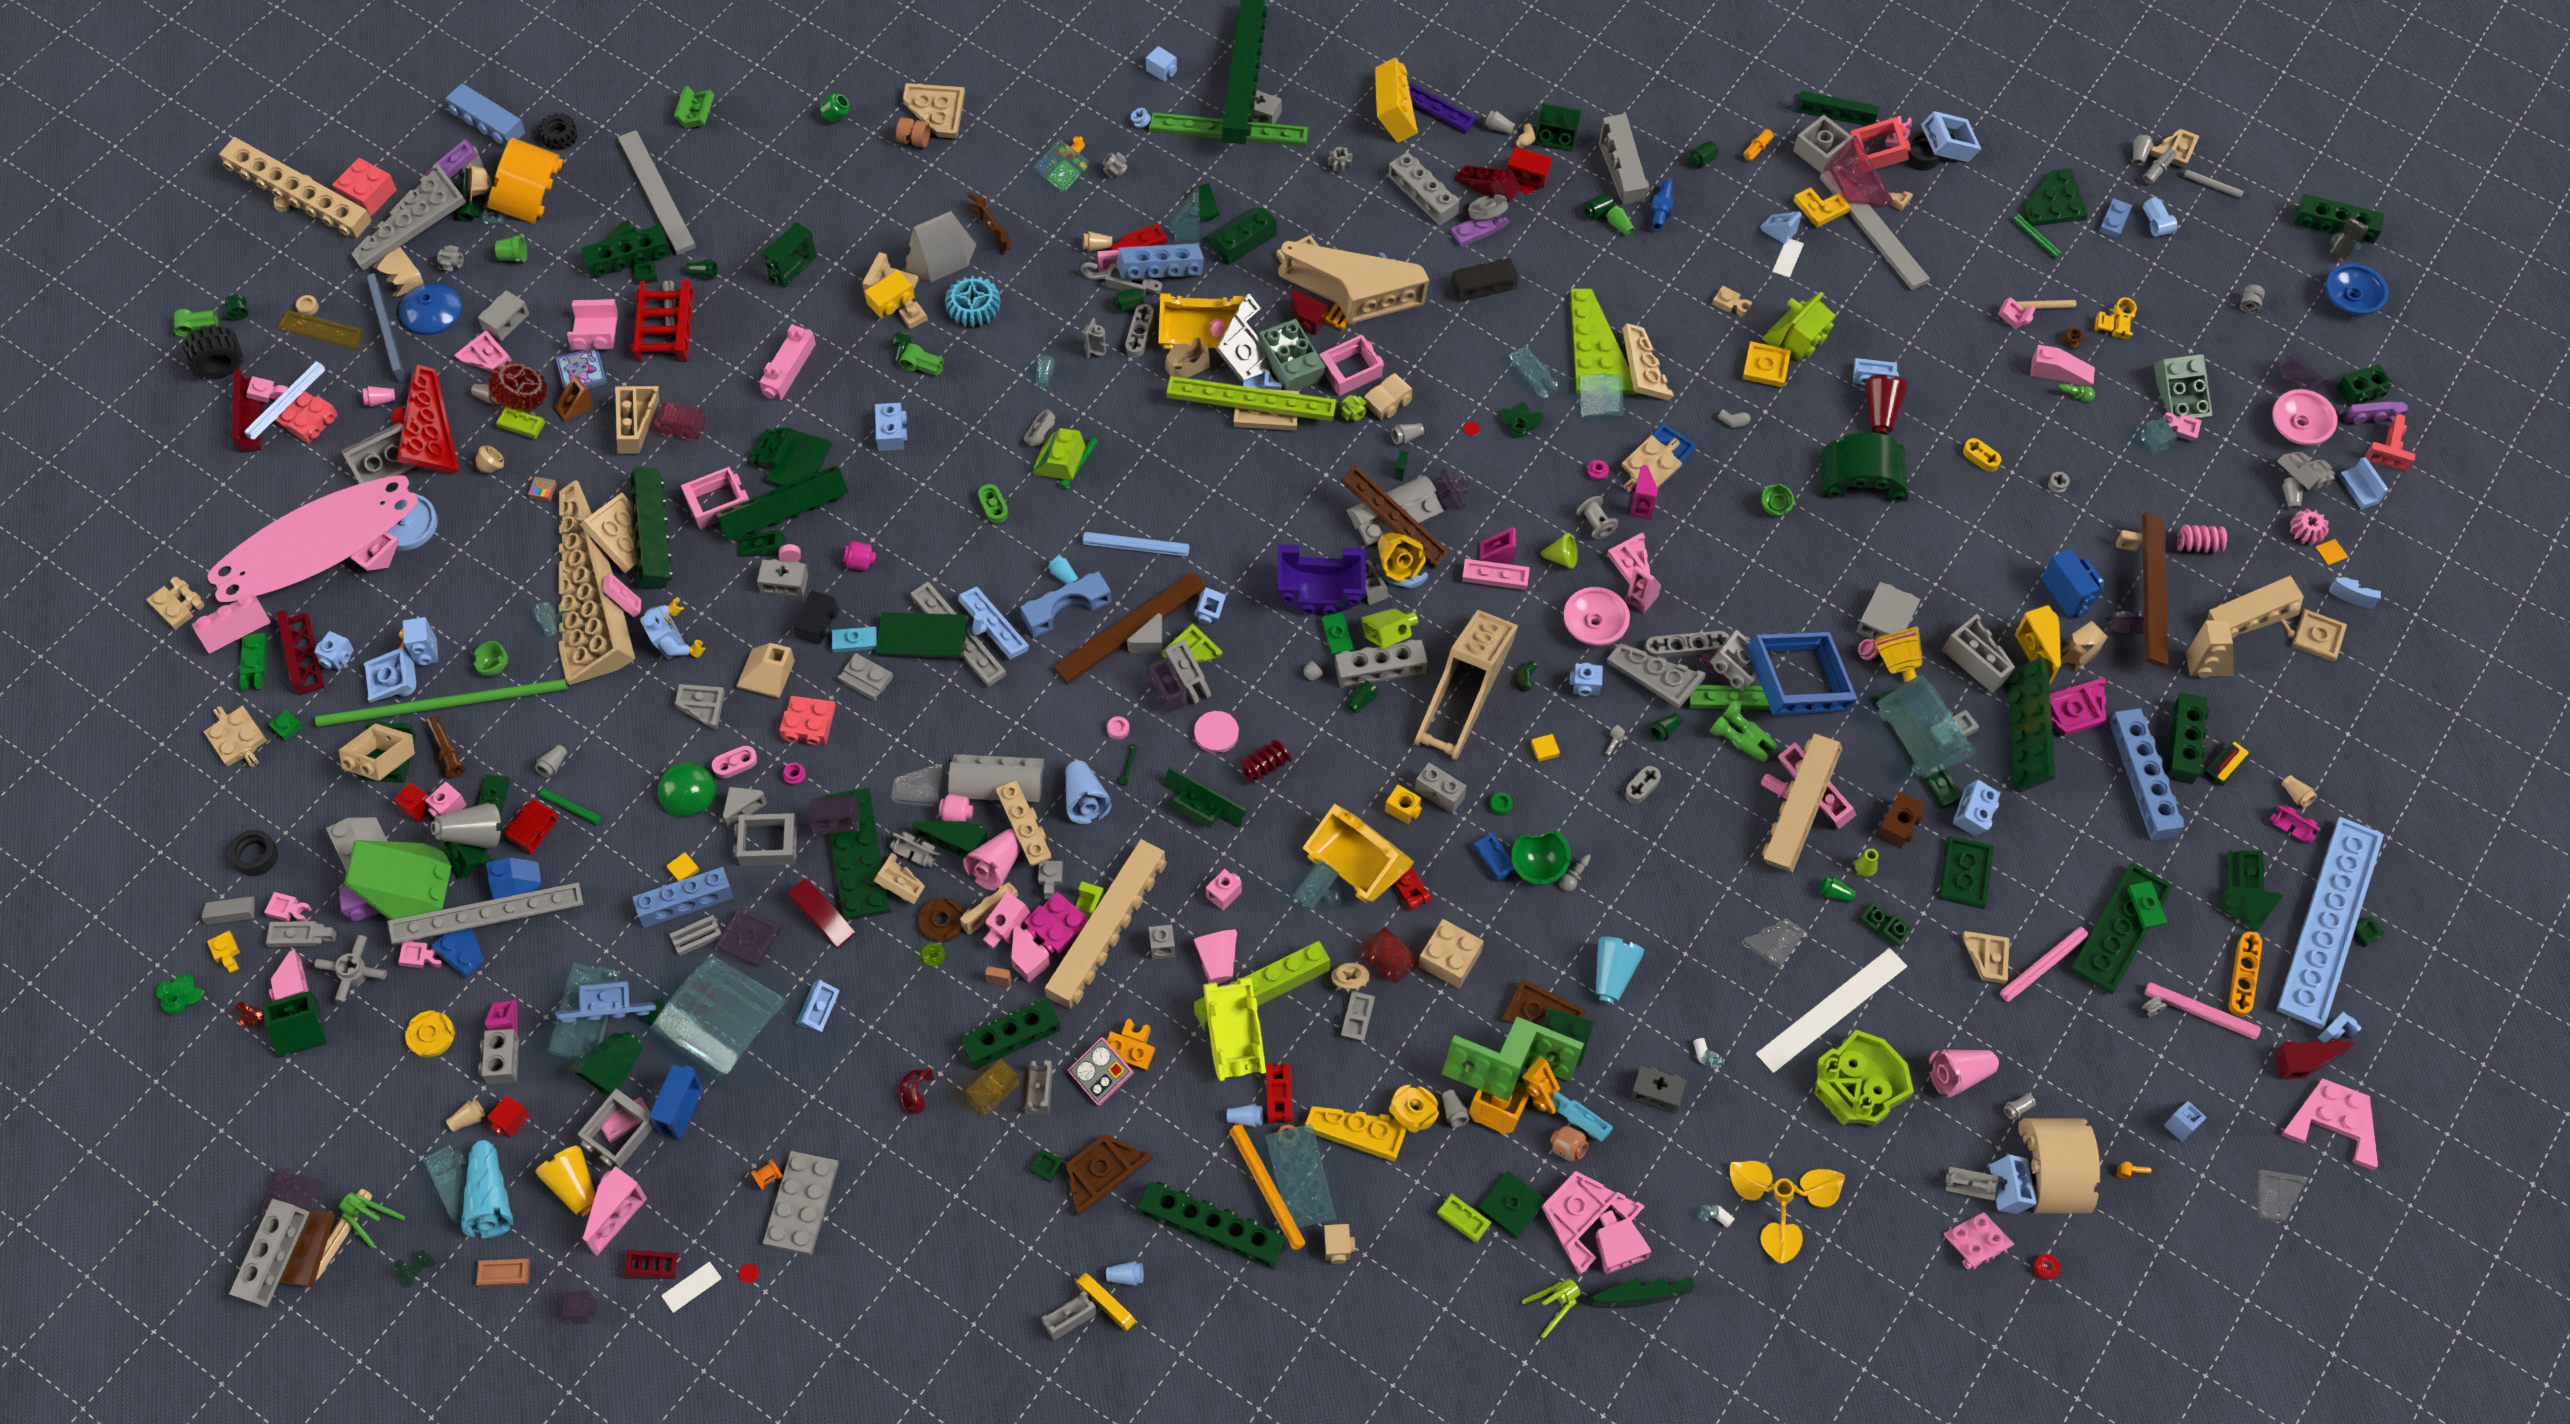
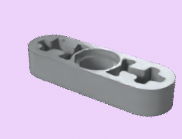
M1148 304L1138 306L1133 316L1125 343L1126 354L1131 358H1139L1145 351L1154 320V310ZM1148 313L1145 315L1144 321H1142L1141 315ZM1143 328L1145 332L1143 334H1136L1134 330ZM1135 341H1138V347L1132 349L1134 348Z

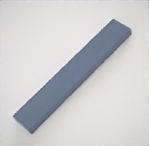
M375 274L367 275V280L392 371L397 382H404L406 378L381 288Z

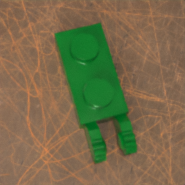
M265 633L250 634L242 637L240 687L242 691L249 689L250 677H254L256 689L263 688L264 676H266L268 637Z

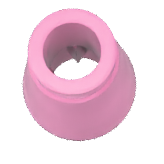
M372 386L363 388L364 405L373 407L395 401L394 388Z

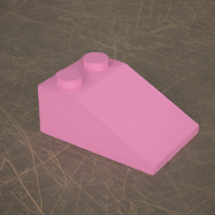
M616 1166L612 1171L606 1172L601 1179L583 1237L590 1250L596 1256L600 1254L647 1200L639 1184Z

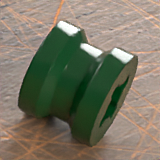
M233 294L225 299L228 318L242 320L248 316L247 299L243 295Z

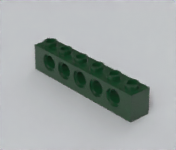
M1160 1181L1157 1183L1149 1182L1138 1206L1139 1215L1272 1270H1275L1286 1244V1236L1280 1230L1275 1228L1267 1229L1260 1226V1223L1250 1218L1245 1220L1237 1217L1238 1215L1234 1211L1224 1209L1223 1211L1215 1208V1205L1207 1200L1198 1201L1193 1199L1191 1194L1185 1191L1176 1192L1171 1190L1169 1185ZM1165 1201L1174 1203V1206L1170 1209H1165L1161 1205ZM1188 1210H1193L1197 1215L1193 1218H1187L1184 1216V1213ZM1211 1219H1215L1219 1222V1225L1209 1227L1206 1223ZM1236 1228L1241 1230L1242 1234L1234 1237L1229 1232ZM1261 1238L1265 1243L1261 1246H1255L1252 1240Z

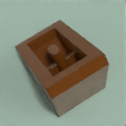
M574 375L554 408L564 421H570L593 408L594 405L588 389L578 376Z

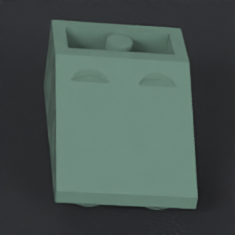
M1296 319L1259 332L1275 378L1282 384L1283 390L1296 391L1322 381L1325 365Z
M2204 354L2163 359L2154 363L2156 383L2167 413L2174 414L2176 418H2179L2181 414L2192 418L2212 416Z

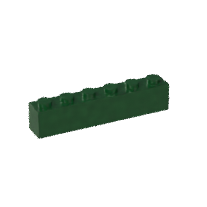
M835 465L715 512L725 538L728 541H737L742 539L744 534L751 531L752 533L760 532L764 529V526L771 523L772 525H777L784 522V518L789 516L797 517L804 514V510L809 508H820L825 505L824 502L830 500L838 501L844 498V495L849 493L841 470Z
M634 466L629 482L639 587L665 589L668 581L672 580L673 570L669 568L671 550L667 548L669 532L666 531L665 527L667 525V513H664L666 497L662 495L664 478L661 477L660 469Z

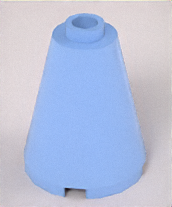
M1084 761L1071 762L1065 770L1067 814L1073 822L1078 824L1092 823L1091 819L1097 817L1099 820L1104 818L1112 807L1110 796Z

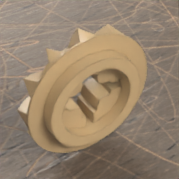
M1356 963L1339 965L1332 972L1333 985L1338 986L1339 990L1346 989L1347 992L1352 989L1358 991L1360 987L1365 988L1366 983L1369 982V972L1364 966Z

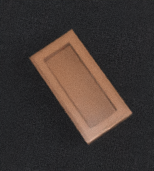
M528 1258L478 1261L476 1285L477 1287L528 1285L530 1260Z

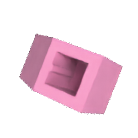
M1016 925L1013 931L1012 964L1013 968L1030 983L1050 966L1049 953L1044 946H1038L1033 941L1034 938L1028 930H1022Z

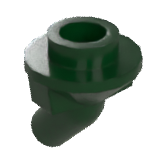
M898 332L892 336L891 344L898 348L894 360L899 361L907 345L911 344V336L909 334Z

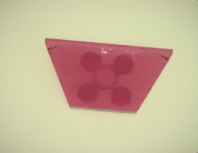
M1853 136L1829 168L1845 199L1850 204H1891L1893 199L1857 136Z

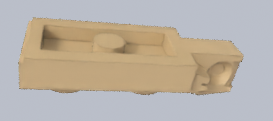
M1010 882L1000 886L996 893L985 897L978 906L964 913L960 921L967 935L972 934L986 924L987 918L1007 891L1015 897L1018 896L1017 890Z

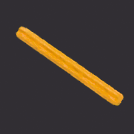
M1241 1124L1234 1125L1230 1129V1134L1293 1250L1301 1249L1305 1245V1240L1250 1138Z

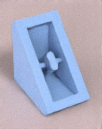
M1800 211L1774 214L1760 228L1776 240L1786 244L1797 233L1802 214Z
M2187 1101L2172 1115L2164 1126L2183 1142L2207 1117Z

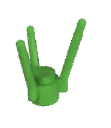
M350 1192L341 1202L339 1209L344 1211L342 1217L350 1222L370 1247H374L375 1244L353 1216L358 1218L364 1213L379 1221L380 1217L366 1208L369 1206L394 1218L405 1220V1216L372 1202L362 1195L357 1196Z

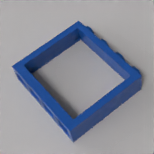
M1815 631L1812 633L1796 632L1793 634L1777 633L1769 635L1762 633L1753 637V640L1746 647L1773 715L1847 711L1858 700L1830 632L1818 633ZM1816 650L1833 693L1784 695L1767 652Z

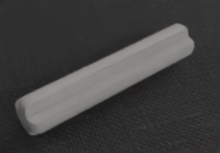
M671 280L664 281L663 291H675L674 282ZM664 299V308H676L675 299ZM676 316L665 317V326H673L677 323Z

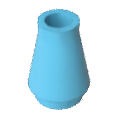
M1062 556L1056 557L1048 565L1050 573L1065 584L1080 580L1068 560L1062 558Z

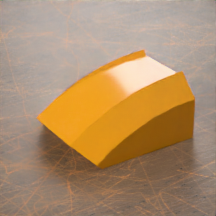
M1519 1081L1509 1101L1478 1089L1472 1101L1469 1114L1475 1123H1481L1499 1131L1501 1134L1512 1133L1530 1094L1526 1090V1085Z

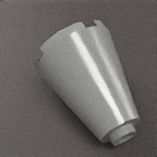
M485 803L437 816L435 821L431 823V832L438 840L485 849L496 848L501 831H496V823H501L499 811L495 804Z

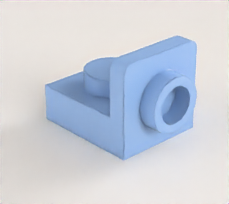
M2342 1012L2322 1032L2318 1039L2323 1043H2327L2331 1038L2337 1040L2343 1033L2351 1039L2362 1028L2353 1017Z

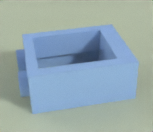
M1933 111L1921 124L1934 155L1969 162L1981 150L1968 119ZM1949 133L1954 134L1956 140L1951 139Z

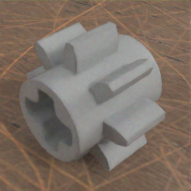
M1337 147L1334 151L1329 152L1328 165H1333V171L1344 172L1347 167L1351 168L1353 154H1348L1347 148Z
M1119 152L1116 155L1110 153L1103 160L1102 164L1105 166L1103 170L1111 178L1114 175L1120 177L1127 169L1125 164L1127 160Z
M449 245L439 251L437 260L439 264L443 265V270L452 272L453 270L456 271L457 268H461L464 256L458 252L459 247Z

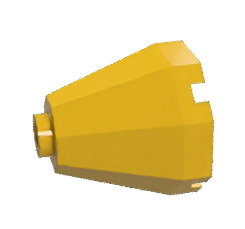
M1391 532L1382 535L1378 541L1381 564L1386 576L1402 582L1406 580V577L1410 576L1413 578L1418 575L1426 562L1425 555L1423 554L1424 548L1419 541L1406 535Z

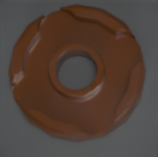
M935 898L924 904L919 912L918 922L920 931L927 939L933 942L944 943L953 940L963 930L960 918L964 915L963 909L958 902L951 898ZM944 915L948 920L944 924H938L935 922L936 918Z

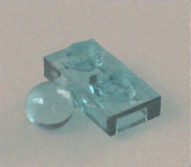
M1319 859L1292 896L1309 910L1314 908L1322 896L1328 907L1337 908L1342 903V895L1339 891L1329 890L1328 888L1339 873L1325 861Z

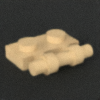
M173 577L170 580V583L174 586L173 589L169 591L163 586L146 600L176 630L193 617L189 610L193 607L200 610L204 607V603L196 592H192L189 589V585L184 580ZM183 595L186 599L181 603L178 598Z

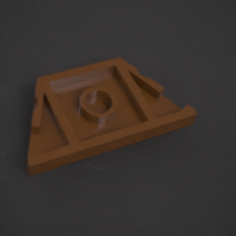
M1104 1134L1067 1162L1066 1165L1077 1215L1081 1216L1153 1159L1151 1153L1147 1151L1144 1153L1133 1148L1128 1143L1118 1142L1115 1138Z

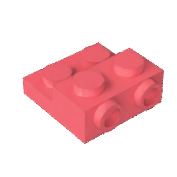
M304 391L275 421L277 425L309 444L319 436L325 427L334 421L338 414L333 405L319 396L315 398Z
M791 696L788 709L784 712L780 727L782 739L788 742L801 741L807 742L810 745H826L836 708L835 702Z

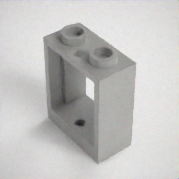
M795 814L739 815V822L734 826L735 837H738L737 844L733 846V856L738 859L739 865H796L798 823ZM784 827L783 850L745 851L746 828Z
M615 1089L577 1134L582 1141L580 1145L590 1153L595 1151L600 1154L599 1159L607 1166L611 1167L613 1164L620 1169L654 1128L649 1119L650 1112L618 1089ZM621 1108L642 1124L615 1156L592 1138L614 1112Z

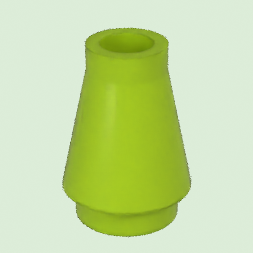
M1867 849L1856 860L1855 868L1861 876L1868 877L1877 872L1879 855L1875 849Z

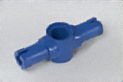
M1663 180L1660 192L1654 195L1651 213L1653 214L1651 228L1656 232L1662 231L1665 219L1671 215L1674 198L1671 195L1673 189V182L1671 180Z

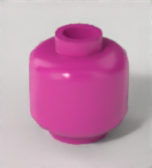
M852 541L849 546H845L843 562L846 563L849 569L867 571L869 565H874L876 553L872 552L870 544Z

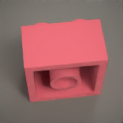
M358 158L332 184L337 194L366 209L370 217L397 190L389 173L361 158Z

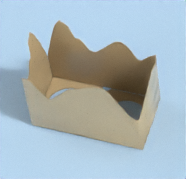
M401 247L383 257L373 266L374 269L380 272L391 274L386 281L398 285L397 291L393 296L397 297L406 294L413 288L424 284L419 270L410 261Z
M1196 337L1191 345L1186 343L1174 344L1165 359V369L1170 376L1188 378L1210 368L1208 344L1206 346L1202 345L1199 337ZM1199 358L1195 363H1190L1192 359ZM1176 366H1181L1182 368H1181V370H1179V369H1176L1175 367H1176Z
M2093 621L2089 622L2074 632L2066 641L2069 644L2060 650V653L2069 651L2061 659V664H2076L2074 669L2076 671L2095 659L2108 636ZM2087 644H2094L2090 650L2086 647Z

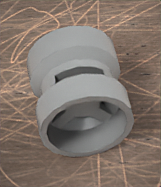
M2259 285L2246 286L2240 304L2241 309L2246 313L2259 312L2262 308L2265 290Z

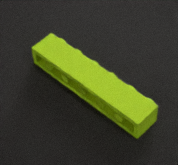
M1317 941L1246 976L1252 978L1254 997H1256L1257 1006L1330 971V958L1320 941ZM1205 997L1194 1002V1013L1204 1031L1207 1032L1209 1031Z

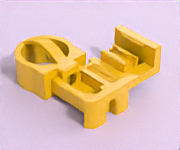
M2121 298L2114 305V314L2111 316L2105 315V312L2100 311L2096 315L2094 332L2097 333L2100 329L2113 331V337L2128 340L2133 335L2130 332V324L2135 318L2137 310L2135 302L2129 298ZM2125 306L2130 309V314L2124 313Z

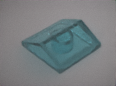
M1600 373L1580 376L1581 418L1624 416L1622 375Z

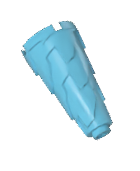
M481 1140L473 1145L469 1153L461 1225L463 1233L475 1238V1232L481 1233V1238H492L510 1230V1224L513 1226V1215L510 1212L507 1191L504 1188L503 1176L499 1169L497 1150L489 1141Z

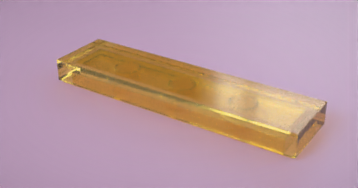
M290 310L286 311L278 325L281 331L357 350L365 336L363 329Z

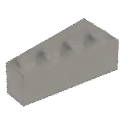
M1627 114L1604 117L1599 146L1622 205L1644 201L1649 191V183L1643 173Z

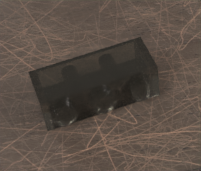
M1511 258L1498 259L1494 262L1478 264L1468 268H1459L1452 271L1451 285L1458 302L1515 290L1518 283V275Z

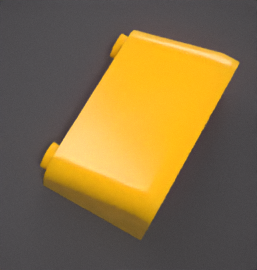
M1160 293L1159 345L1163 346L1164 350H1171L1174 344L1186 343L1191 345L1193 340L1199 337L1202 345L1206 346L1208 344V348H1216L1222 336H1212L1210 331L1211 322L1215 319H1220L1228 327L1244 296H1233V299H1229V301H1227V298L1199 299L1182 298V296H1177L1176 300V297H1171V294Z
M1335 803L1303 847L1309 853L1307 857L1317 865L1320 862L1326 864L1355 887L1354 889L1357 891L1355 896L1365 903L1368 900L1371 902L1376 900L1414 864L1410 857L1365 822Z

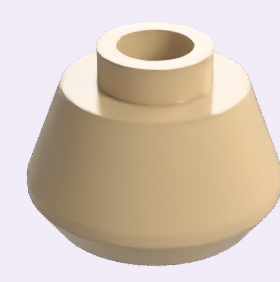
M481 446L479 448L475 461L477 468L481 472L493 473L504 467V458L495 448L491 446Z

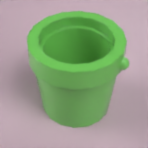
M519 235L496 241L495 253L499 261L525 262L527 260V246L524 237Z

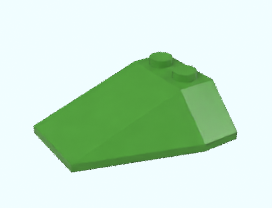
M356 840L353 844L344 884L387 918L395 920L442 910L452 866L444 851L424 843Z

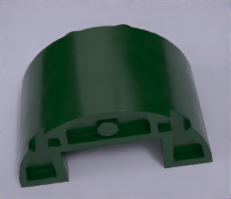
M1854 433L1845 435L1844 440L1838 442L1833 440L1822 450V496H1829L1831 498L1844 497L1847 486H1855L1858 488H1889L1886 500L1895 502L1908 500L1906 451L1902 444L1898 445L1896 443V439L1879 433Z

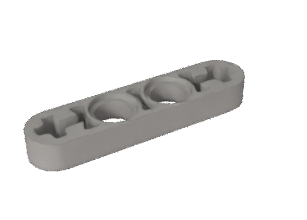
M1723 631L1655 636L1647 640L1645 652H1647V655L1658 658V656L1662 658L1716 654L1728 640L1729 635ZM1717 639H1720L1723 645H1720L1719 642H1716ZM1700 640L1704 643V647L1696 648L1692 642ZM1678 642L1683 648L1675 650L1671 647V643ZM1652 645H1656V648H1659L1658 651H1655Z

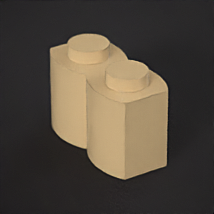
M1394 373L1365 395V406L1380 420L1390 418L1396 413L1397 408L1410 403L1412 400V388Z

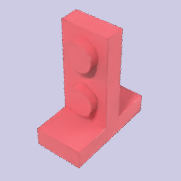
M2399 414L2395 416L2389 425L2385 445L2376 442L2372 443L2365 455L2368 461L2400 471H2408L2415 460L2416 454L2402 450L2403 442L2401 438L2404 436L2407 428L2404 425L2405 416Z

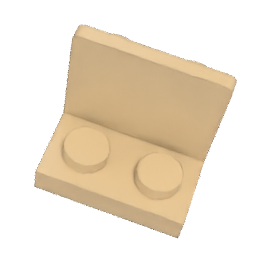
M878 253L862 283L864 294L865 290L897 271V269L890 267L887 254ZM900 271L913 285L914 290L919 280L918 276Z

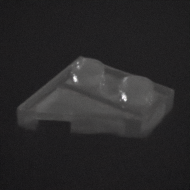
M936 764L894 778L891 795L892 803L937 807L943 764Z
M1786 918L1777 922L1775 926L1762 929L1760 933L1752 937H1745L1742 944L1780 969L1806 931Z
M2267 1170L2258 1171V1219L2284 1222L2291 1211L2292 1205L2298 1199V1194L2302 1187L2306 1184L2307 1177Z

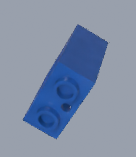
M672 1065L649 1115V1119L658 1134L678 1141L681 1140L703 1091V1087L693 1068L687 1065H681V1067Z

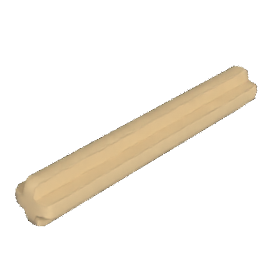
M360 1189L356 1194L357 1196L362 1195L368 1200L372 1198V1195L364 1189ZM343 1217L340 1218L329 1235L316 1280L319 1279L353 1227Z

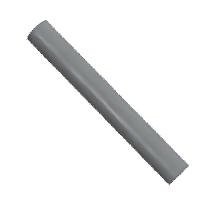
M2186 170L2183 176L2240 199L2244 192L2190 170Z

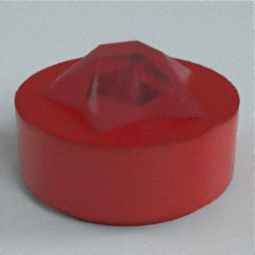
M2042 1254L2034 1262V1272L2043 1280H2052L2060 1272V1263L2053 1255Z

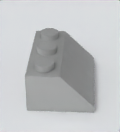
M401 423L341 450L359 484L380 478L398 476L416 467L415 465L397 462L403 428Z
M376 817L346 818L326 828L346 872L354 841H387Z

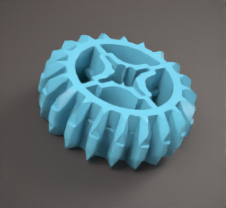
M973 275L971 279H967L964 276L963 281L956 280V285L951 284L950 290H947L945 297L946 311L951 320L955 319L957 324L962 322L964 327L968 324H971L972 327L975 324H979L982 327L983 322L989 323L990 318L995 319L996 313H999V306L1001 304L999 291L994 283L990 284L989 279L983 281L981 276L978 279H975Z

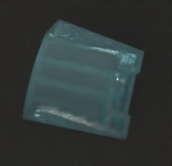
M712 955L679 987L657 1017L651 1030L722 1083L728 1085L730 1071L757 1035L778 1012L783 1015L788 1012V1000Z

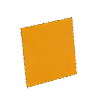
M2336 539L2316 546L2328 565L2348 557Z

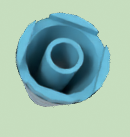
M1607 936L1599 938L1596 996L1600 997V1002L1613 1004V1001H1619L1643 957L1644 949L1632 942L1628 945L1623 943V939Z

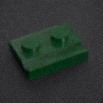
M2228 850L2229 887L2235 886L2264 891L2263 851L2239 850V852H2232V850Z

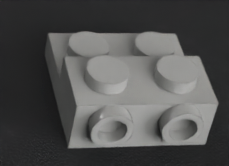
M2302 452L2282 455L2277 461L2308 490L2319 489L2323 486L2327 487L2335 479V473L2326 461L2316 460L2309 462L2310 458Z
M1736 630L1716 652L1710 662L1714 665L1716 672L1723 673L1730 680L1734 688L1740 689L1743 692L1756 679L1757 673L1746 648L1750 641Z

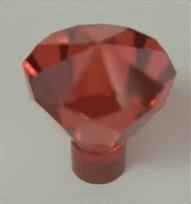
M239 1002L236 1005V1009L240 1012V1022L243 1027H252L260 1021L262 1017L261 1009L247 1006L244 1002Z

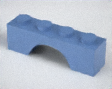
M1099 571L1094 574H1087L1082 579L1074 583H1068L1061 589L1048 592L1039 599L1026 602L1020 607L1021 616L1034 638L1053 629V619L1056 613L1065 606L1082 605L1093 611L1111 603V590Z

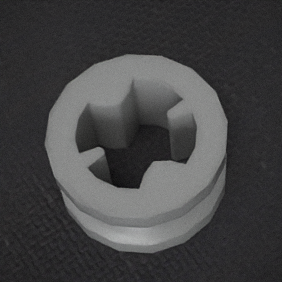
M2055 472L2048 482V487L2054 493H2063L2066 491L2070 479L2063 472Z
M2160 996L2151 999L2143 1005L2142 1008L2148 1011L2147 1015L2149 1017L2157 1015L2167 1007L2165 1003L2161 1002L2162 998Z

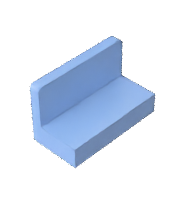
M2366 457L2361 458L2356 467L2343 471L2338 476L2361 510L2379 504L2388 491L2387 486Z

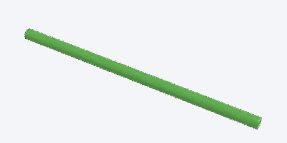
M566 679L320 715L315 717L317 727L563 691L568 690Z

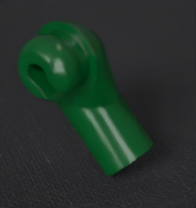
M1532 660L1525 664L1517 673L1518 685L1524 691H1529L1534 686L1531 681V674L1538 667Z

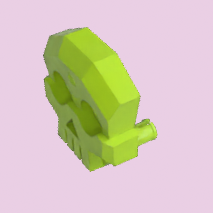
M1855 1030L1838 1050L1830 1049L1818 1059L1816 1064L1818 1078L1814 1094L1820 1101H1823V1104L1830 1109V1112L1836 1116L1843 1126L1846 1123H1862L1875 1127L1888 1116L1890 1109L1901 1104L1914 1093L1908 1064L1885 1039L1859 1030ZM1849 1062L1854 1063L1856 1067H1850ZM1873 1089H1878L1881 1094H1875Z

